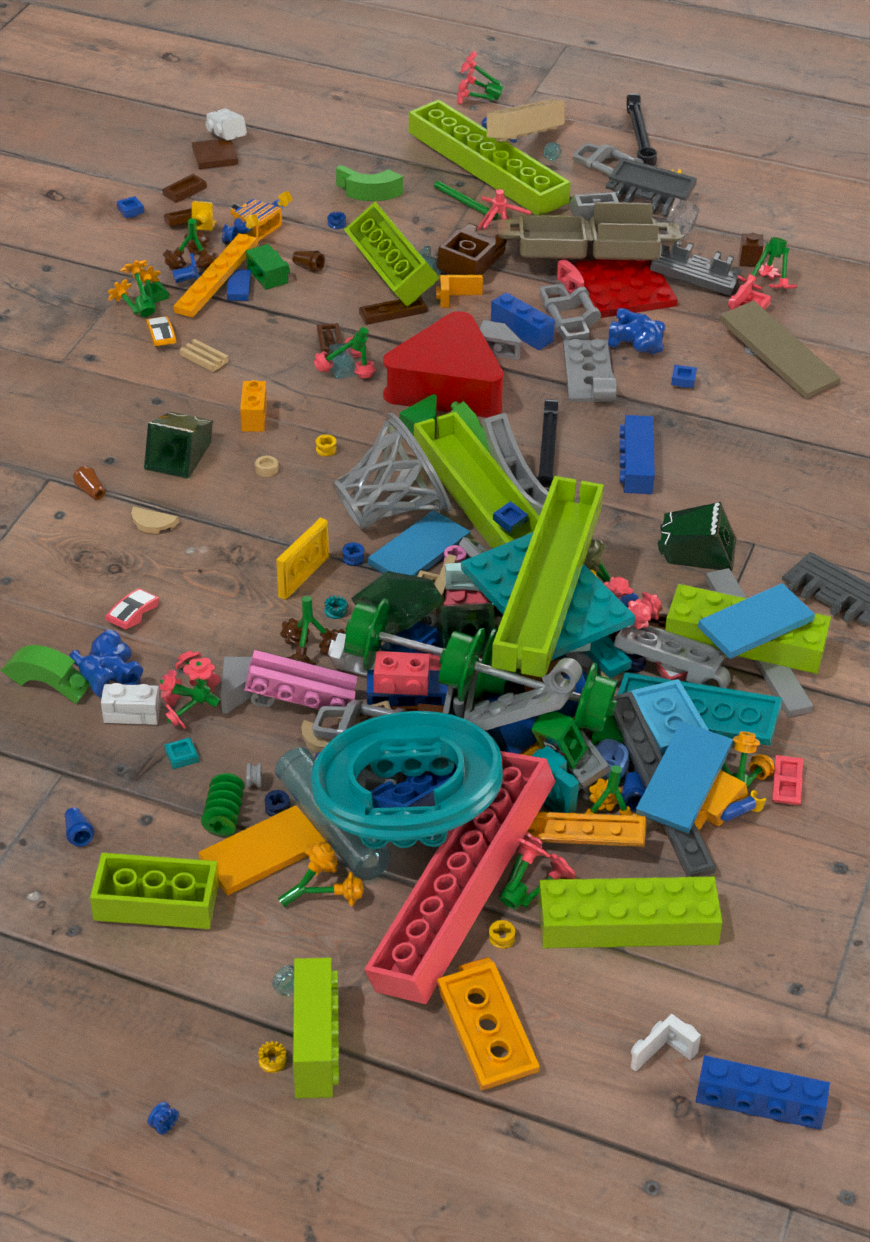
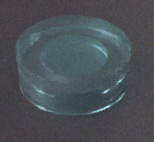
M293 965L284 966L273 978L272 987L281 996H288L294 993Z

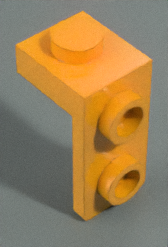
M440 275V286H436V299H440V308H449V295H482L483 275Z

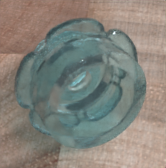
M556 142L548 143L544 147V157L550 161L556 160L562 153L560 144Z

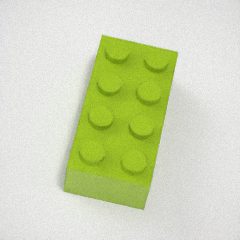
M101 852L90 896L93 921L210 929L219 887L217 861Z
M331 957L294 958L293 1067L295 1098H333V1085H339L338 970H332Z

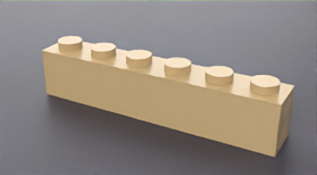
M548 99L487 112V137L495 138V141L502 142L507 141V139H517V136L524 137L527 134L546 132L547 129H557V126L565 124V100Z

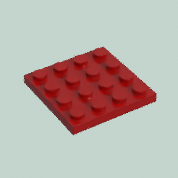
M597 259L571 263L582 275L584 287L588 290L589 298L594 307L599 309L601 318L617 316L619 308H626L631 312L638 313L677 306L678 299L661 273L650 270L652 261Z

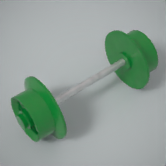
M385 598L378 607L358 603L347 622L344 652L348 655L363 658L366 671L372 668L376 659V651L380 650L382 640L441 656L443 648L385 633L389 613V600ZM497 628L492 630L483 657L479 659V663L491 667L493 642L498 631ZM479 671L474 700L479 701L484 692L498 696L505 695L511 681Z
M480 628L474 637L454 631L447 648H444L439 661L441 668L438 682L458 689V700L461 702L464 701L470 689L476 671L535 689L545 687L543 682L479 663L485 637L484 628ZM595 662L590 669L581 694L573 692L569 699L578 702L574 719L578 729L585 728L602 733L608 716L612 717L615 711L617 701L613 700L618 681L598 675L597 663Z

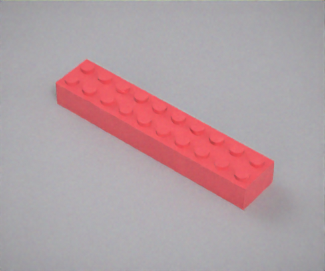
M500 751L503 781L496 798L474 819L448 831L447 840L435 852L366 965L364 971L375 992L427 1004L438 985L437 979L444 975L520 844L517 841L518 838L523 839L556 782L547 759Z

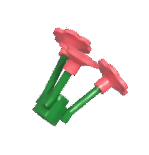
M526 832L523 839L519 837L517 840L520 842L516 852L517 858L498 898L503 904L513 910H518L520 906L528 907L530 902L539 894V886L527 895L528 888L520 880L528 865H532L536 856H545L551 860L550 864L553 870L548 874L546 880L576 879V874L568 866L564 858L558 857L554 853L550 855L543 850L541 846L542 841L539 838L533 837L530 833Z

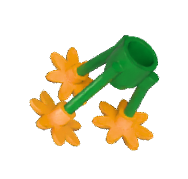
M135 260L133 264L127 263L120 270L121 272H126V274L132 272L133 278H136V284L141 295L136 297L135 305L127 296L129 293L126 290L132 286L131 283H127V279H124L120 284L115 282V288L108 290V294H111L108 298L109 301L114 298L117 302L120 298L124 299L132 309L133 314H139L140 317H149L156 310L151 283L152 281L158 282L159 278L156 276L161 273L159 270L153 271V266H149L145 270L143 267L148 266L146 264L147 260L139 262ZM143 282L146 284L148 296L145 293Z

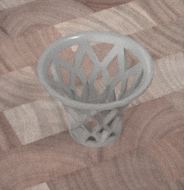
M392 412L386 414V420L374 445L347 474L332 482L345 509L361 530L380 519L412 510H438V512L441 510L444 512L451 510L446 491L429 459L408 428ZM403 438L417 459H409L401 445ZM392 443H393L394 445H393L392 451H391V453H390L389 459H387V458H388V455H389V452H390V449H391V446H392ZM385 449L382 461L376 463L381 451ZM397 452L402 459L401 461H395ZM422 468L425 470L435 490L429 489L420 477L419 473ZM378 471L372 484L365 485L370 473ZM401 471L396 482L388 483L394 472ZM414 481H416L420 488L410 486ZM353 489L352 494L349 495L347 490ZM381 492H393L384 502H375ZM405 495L418 496L410 502H398ZM359 506H364V509L361 512L357 508Z

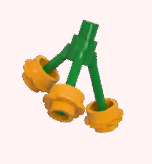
M742 731L739 732V736L733 738L735 742L734 749L741 752L738 773L731 774L725 762L721 769L727 774L745 782L747 788H749L755 778L764 780L772 776L775 767L773 760L769 756L757 754L751 757V762L748 765L751 774L749 776L745 774L748 753L756 752L760 741L755 738L756 735L754 733Z

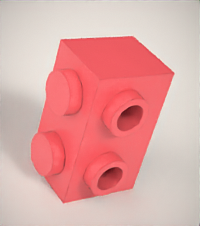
M376 651L374 693L428 696L430 654Z

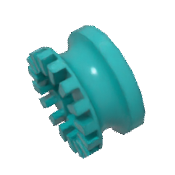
M333 595V597L329 596V598H326L324 602L325 615L331 619L343 618L347 613L346 599H343L342 596L339 598L338 595L337 597Z

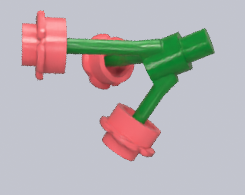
M361 327L354 337L347 338L345 345L330 355L325 351L320 354L316 353L314 360L316 368L320 372H330V368L334 366L332 359L345 351L347 355H352L353 358L361 356L362 361L356 363L355 374H358L363 379L372 377L373 373L376 372V367H374L373 361H369L366 358V342L369 330Z

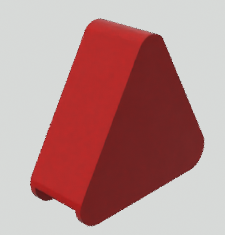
M455 311L447 314L386 353L383 357V365L387 369V386L383 390V398L390 404L410 407L435 394L437 396V411L451 412V404L457 401L460 404L464 401L477 417L488 418L502 412L504 372L473 316L467 312Z

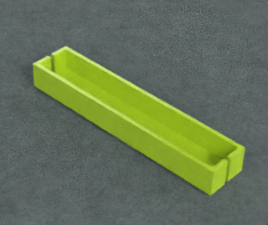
M457 412L437 417V439H435V420L433 418L414 424V438L429 459L441 483L492 549L534 532L539 515ZM510 501L528 514L527 522L511 533L493 520V513Z
M554 476L493 642L492 668L512 672L521 669L522 674L543 677L547 674L602 510L604 484L581 481L579 503H575L577 480Z

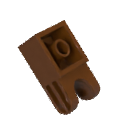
M468 223L462 230L458 229L439 246L436 269L444 271V273L449 275H482L504 254L507 239L500 238L498 234L493 237H482L476 233L479 226Z

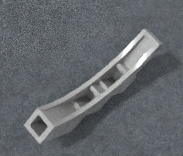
M506 413L481 419L491 456L540 516L548 491L535 478L526 464L512 433Z

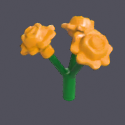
M614 765L611 767L609 779L606 782L600 778L595 785L590 786L589 792L591 795L589 801L593 802L594 806L591 809L588 808L584 814H597V810L602 811L604 808L607 811H612L614 806L619 804L621 815L641 816L632 813L630 807L626 806L622 798V790L618 787L622 773L620 766Z
M322 841L316 844L310 842L307 845L308 848L305 849V853L310 859L308 871L300 883L278 898L281 904L286 907L303 894L334 893L335 895H343L348 900L349 905L354 906L357 899H362L364 885L362 879L355 877L353 872H349L348 878L343 883H337L329 887H305L314 875L318 876L321 871L336 873V866L338 865L335 850L332 849L330 844L323 843Z

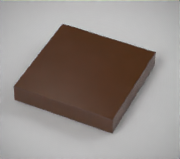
M216 139L192 142V149L199 169L238 164V157L232 140Z

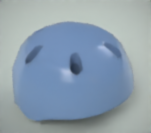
M604 739L600 741L595 748L609 764L610 768L614 765L622 768L620 777L622 778L629 767L628 749L616 740ZM610 772L601 777L605 782L609 779Z

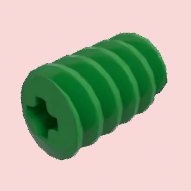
M222 773L213 777L210 782L201 824L210 834L219 837H229L236 831L245 783L234 774Z

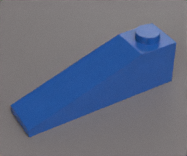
M454 763V769L447 775L440 776L430 772L416 777L406 776V781L396 785L392 781L379 785L370 791L373 808L435 806L433 789L443 785L454 775L457 769L456 764Z

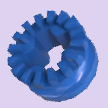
M333 211V213L328 214L327 219L330 228L342 229L346 226V215L341 211L335 213Z
M224 225L222 231L224 233L222 234L223 243H231L237 236L236 226L229 227V225Z
M352 542L343 546L342 560L346 565L350 564L352 566L353 564L356 566L357 564L359 566L360 563H363L365 556L364 547L361 544Z
M166 1101L161 1102L151 1111L147 1123L150 1127L156 1128V1132L160 1135L168 1133V1129H172L171 1125H175L173 1122H177L179 1112L175 1108H171L170 1104Z

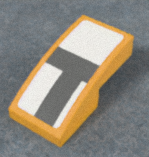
M168 316L146 319V326L154 346L176 343V337Z

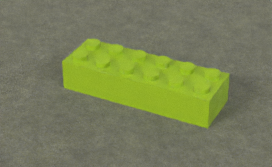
M376 202L371 204L344 229L392 291L407 307L440 278Z
M678 584L667 616L665 630L718 648L698 628L699 620L747 598ZM815 613L814 621L738 656L818 674L831 617Z
M715 876L540 880L538 907L542 949L719 945L723 922Z

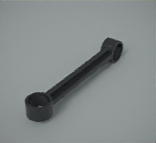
M640 93L627 94V113L631 115L639 148L637 158L643 160L644 164L655 166L657 151L651 148L641 111Z
M545 399L539 476L536 477L543 487L550 488L554 478L553 470L559 402L556 399Z

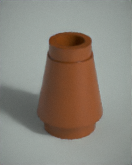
M82 466L74 472V484L94 500H99L105 495L106 491L93 468Z

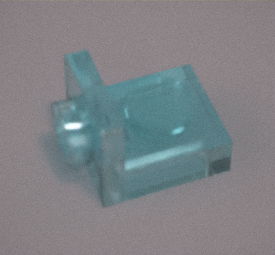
M346 343L330 345L329 355ZM348 348L332 359L334 366L331 369L335 379L357 376L354 373L356 371V364L352 357V348Z

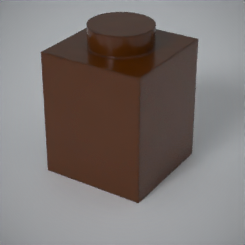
M742 233L739 266H756L763 253V234Z

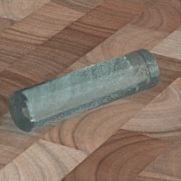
M303 747L287 751L277 762L275 767L276 776L350 871L353 872L355 877L362 879V881L378 877L388 867L391 860V852L386 846L379 849L366 847L361 842L360 836L341 830L326 820L319 812L313 799L310 778L315 761L314 756L308 749Z

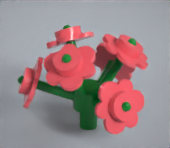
M192 651L183 652L178 657L179 661L175 663L176 670L183 668L184 674L189 675V683L194 686L193 689L182 686L181 679H176L177 671L171 669L167 675H163L159 684V689L162 690L161 698L167 703L165 706L169 710L165 714L168 717V723H172L174 726L180 724L183 729L186 727L179 717L196 703L204 704L206 702L216 708L221 701L219 697L212 694L215 686L220 682V676L213 673L215 666L211 664L209 658H201L202 654L199 651L194 654ZM181 696L192 698L190 702L176 713L171 709V707L176 705L177 699H180Z

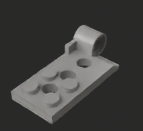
M563 340L569 402H614L616 400V378L611 370L608 340Z
M634 625L623 628L615 638L614 647L620 648L621 651L627 654H638L644 656L648 661L662 662L688 671L686 678L688 682L720 688H727L730 683L731 676L729 671L721 666L727 656L719 648L648 625L647 628L642 627L639 630ZM710 679L717 680L720 685L712 684Z
M572 658L561 659L548 675L542 677L545 687L515 696L513 693H508L499 697L498 701L491 703L489 700L481 701L474 705V710L467 714L465 718L486 731L561 709L575 691V685L582 677V667ZM560 672L567 673L570 677V680L562 677Z

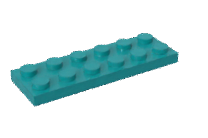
M625 672L617 695L673 680ZM680 681L709 731L731 739L739 736V732H751L756 735L755 738L760 741L761 745L771 746L782 707V697Z

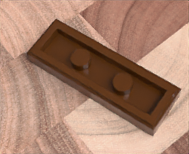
M421 295L408 307L401 299L359 307V314L366 325L428 313V307Z

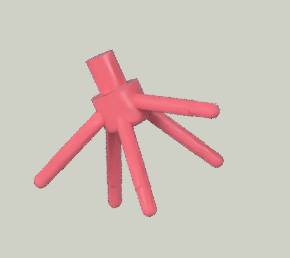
M498 189L496 190V197L493 199L485 196L481 197L482 200L492 203V207L479 224L478 230L482 227L486 229L496 213H501L502 219H509L506 211L507 208L528 215L531 214V211L508 204L507 199L504 198V190Z

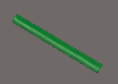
M436 181L434 184V188L484 215L490 210L485 205L440 181ZM498 213L495 214L493 220L497 219Z

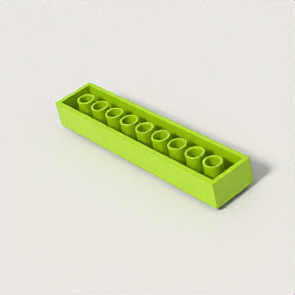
M438 99L409 112V133L486 182L494 189L504 190V195L533 214L545 215L569 203L570 181L508 142L495 141V138L487 137V129Z

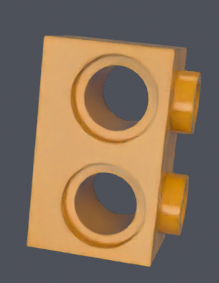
M243 381L240 406L241 431L265 432L267 410L266 381Z

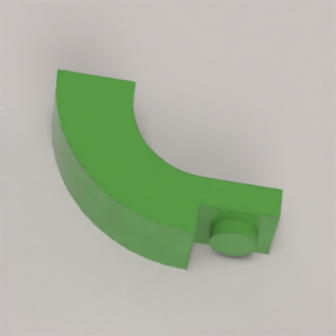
M340 165L336 168V186L345 189L346 196L353 199L383 201L403 194V176L389 169L378 174H362Z
M28 645L18 649L0 670L21 687L30 680L44 682L75 704L90 686V683L81 676L80 672L72 667L75 660L55 649L40 645Z

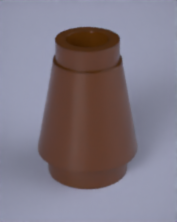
M295 251L292 257L293 263L313 272L322 270L325 264V257L319 251Z

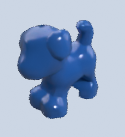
M626 308L618 309L616 317L618 322L612 321L609 328L608 346L616 348L620 342H627L633 344L635 351L640 353L649 352V354H655L663 351V332L666 329L664 322L653 321L646 314L634 313Z
M112 629L104 631L92 642L88 656H81L79 650H73L69 654L70 658L75 660L73 664L79 667L81 676L90 683L93 692L99 698H102L104 684H109L110 680L122 685H140L143 667L136 661L126 663L132 655L131 648L121 640L120 634Z

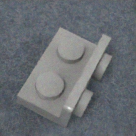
M580 729L579 731L588 748L574 770L566 767V771H569L579 782L578 791L582 789L589 796L591 795L589 785L609 773L611 768Z

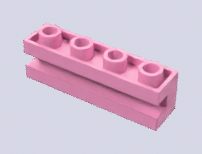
M254 650L247 670L244 691L319 710L323 706L347 707V704L355 699L356 691L354 689L357 684V676Z

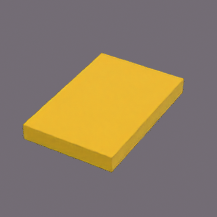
M320 517L276 559L278 597L286 600L329 559L328 520Z

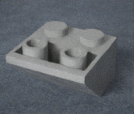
M615 192L574 195L569 201V206L573 216H582L584 220H590L594 216V204L596 202L619 203Z

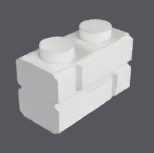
M226 108L217 112L207 113L206 128L208 132L225 140L246 135L247 131L243 116Z
M120 683L104 684L101 698L104 723L158 724L161 706L159 686L147 684L122 685Z

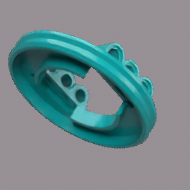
M408 711L368 719L337 735L316 757L310 779L313 799L319 812L334 826L360 836L361 842L366 847L379 849L386 846L388 841H391L397 847L408 848L415 845L417 840H420L426 846L437 847L444 844L447 840V831L471 821L494 801L502 786L503 767L497 743L491 735L476 724L446 713ZM369 763L373 772L384 778L392 777L397 772H403L407 776L416 777L425 771L443 776L452 772L454 763L457 766L454 775L447 782L433 789L435 806L373 808L371 792L364 789L356 781L360 772Z

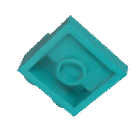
M548 745L543 749H538L532 756L547 759L556 781L543 806L553 813H576L579 782L572 774L566 772L567 760Z

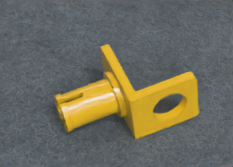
M192 202V218L197 221V230L212 231L217 224V221L213 220V204L211 202Z

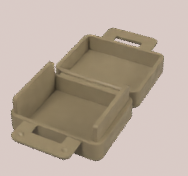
M596 202L594 204V216L590 220H584L582 216L520 215L519 220L500 219L497 221L498 236L502 239H519L520 255L524 258L583 259L587 255V242L591 241L593 256L599 260L655 261L660 257L661 242L676 243L682 239L678 224L659 223L652 218L653 206L651 203ZM510 227H518V231H510ZM658 230H667L668 234H659Z

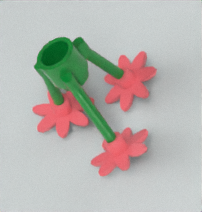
M475 51L462 64L461 73L467 71L469 67L471 69L467 74V79L465 81L462 80L458 86L457 103L462 105L463 98L468 96L484 98L490 101L498 100L503 90V85L500 84L501 81L493 78L476 65L477 63L474 61V58L477 56V53ZM477 70L491 82L485 84L476 80L472 75ZM469 83L485 88L484 92L487 94L469 92L467 90Z
M771 237L770 242L766 243L765 250L752 274H749L747 279L737 275V278L744 283L748 279H752V287L761 290L762 287L754 284L757 279V273L759 272L761 277L767 275L770 279L780 277L781 275L777 273L778 269L773 268L772 263L774 257L781 258V254H783L782 278H780L779 284L774 283L769 284V286L777 289L782 287L784 289L796 288L797 285L788 284V278H786L787 259L790 248L786 247L788 241L778 237ZM767 254L770 255L768 263L762 266Z

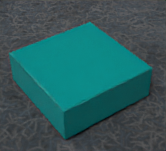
M190 737L164 744L165 753L173 770L199 762L198 753Z

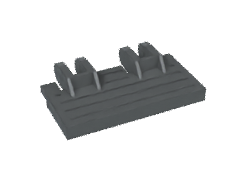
M621 158L609 176L606 189L614 191L616 188L615 194L618 201L625 193L624 203H632L635 197L651 201L655 196L651 203L653 206L652 213H656L660 205L664 204L662 215L667 217L673 207L677 209L683 207L696 186L697 178Z
M681 240L673 244L671 252L669 251V246L662 244L659 259L651 263L650 270L729 296L732 295L739 280L737 275L740 276L742 272L741 269L733 267L732 271H729L734 256L729 255L727 260L723 261L720 260L721 252L719 251L716 252L711 265L709 264L710 259L693 254L692 258H689L694 243L689 242L685 249L680 247Z
M812 552L808 553L782 576V581L789 584L787 588L792 593L803 586L801 598L807 600L815 594V599L831 607L830 614L837 616L845 609L846 613L843 620L846 623L850 624V622L858 617L857 622L862 625L868 626L870 624V583Z

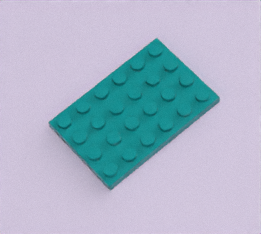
M534 532L461 561V570L502 614L505 612ZM584 564L552 659L635 624V615Z

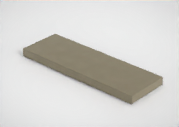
M751 301L721 314L719 321L805 399L840 383L841 377L757 302Z

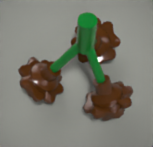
M194 218L188 220V234L184 236L185 240L182 245L177 247L175 251L166 249L163 253L165 264L171 269L183 268L186 265L182 257L185 247L188 248L190 254L195 252L200 256L196 261L197 268H202L203 270H206L218 257L217 252L207 253L208 245L206 243L209 239L202 230L197 232V221Z
M304 596L301 599V620L297 621L294 618H290L288 622L284 621L280 635L285 638L286 644H293L297 647L296 654L285 658L316 665L306 655L307 647H305V644L309 641V623H312L320 631V636L323 638L319 644L322 654L328 653L331 642L333 640L336 641L338 633L344 634L345 631L343 629H333L330 631L328 628H324L313 617L312 598Z

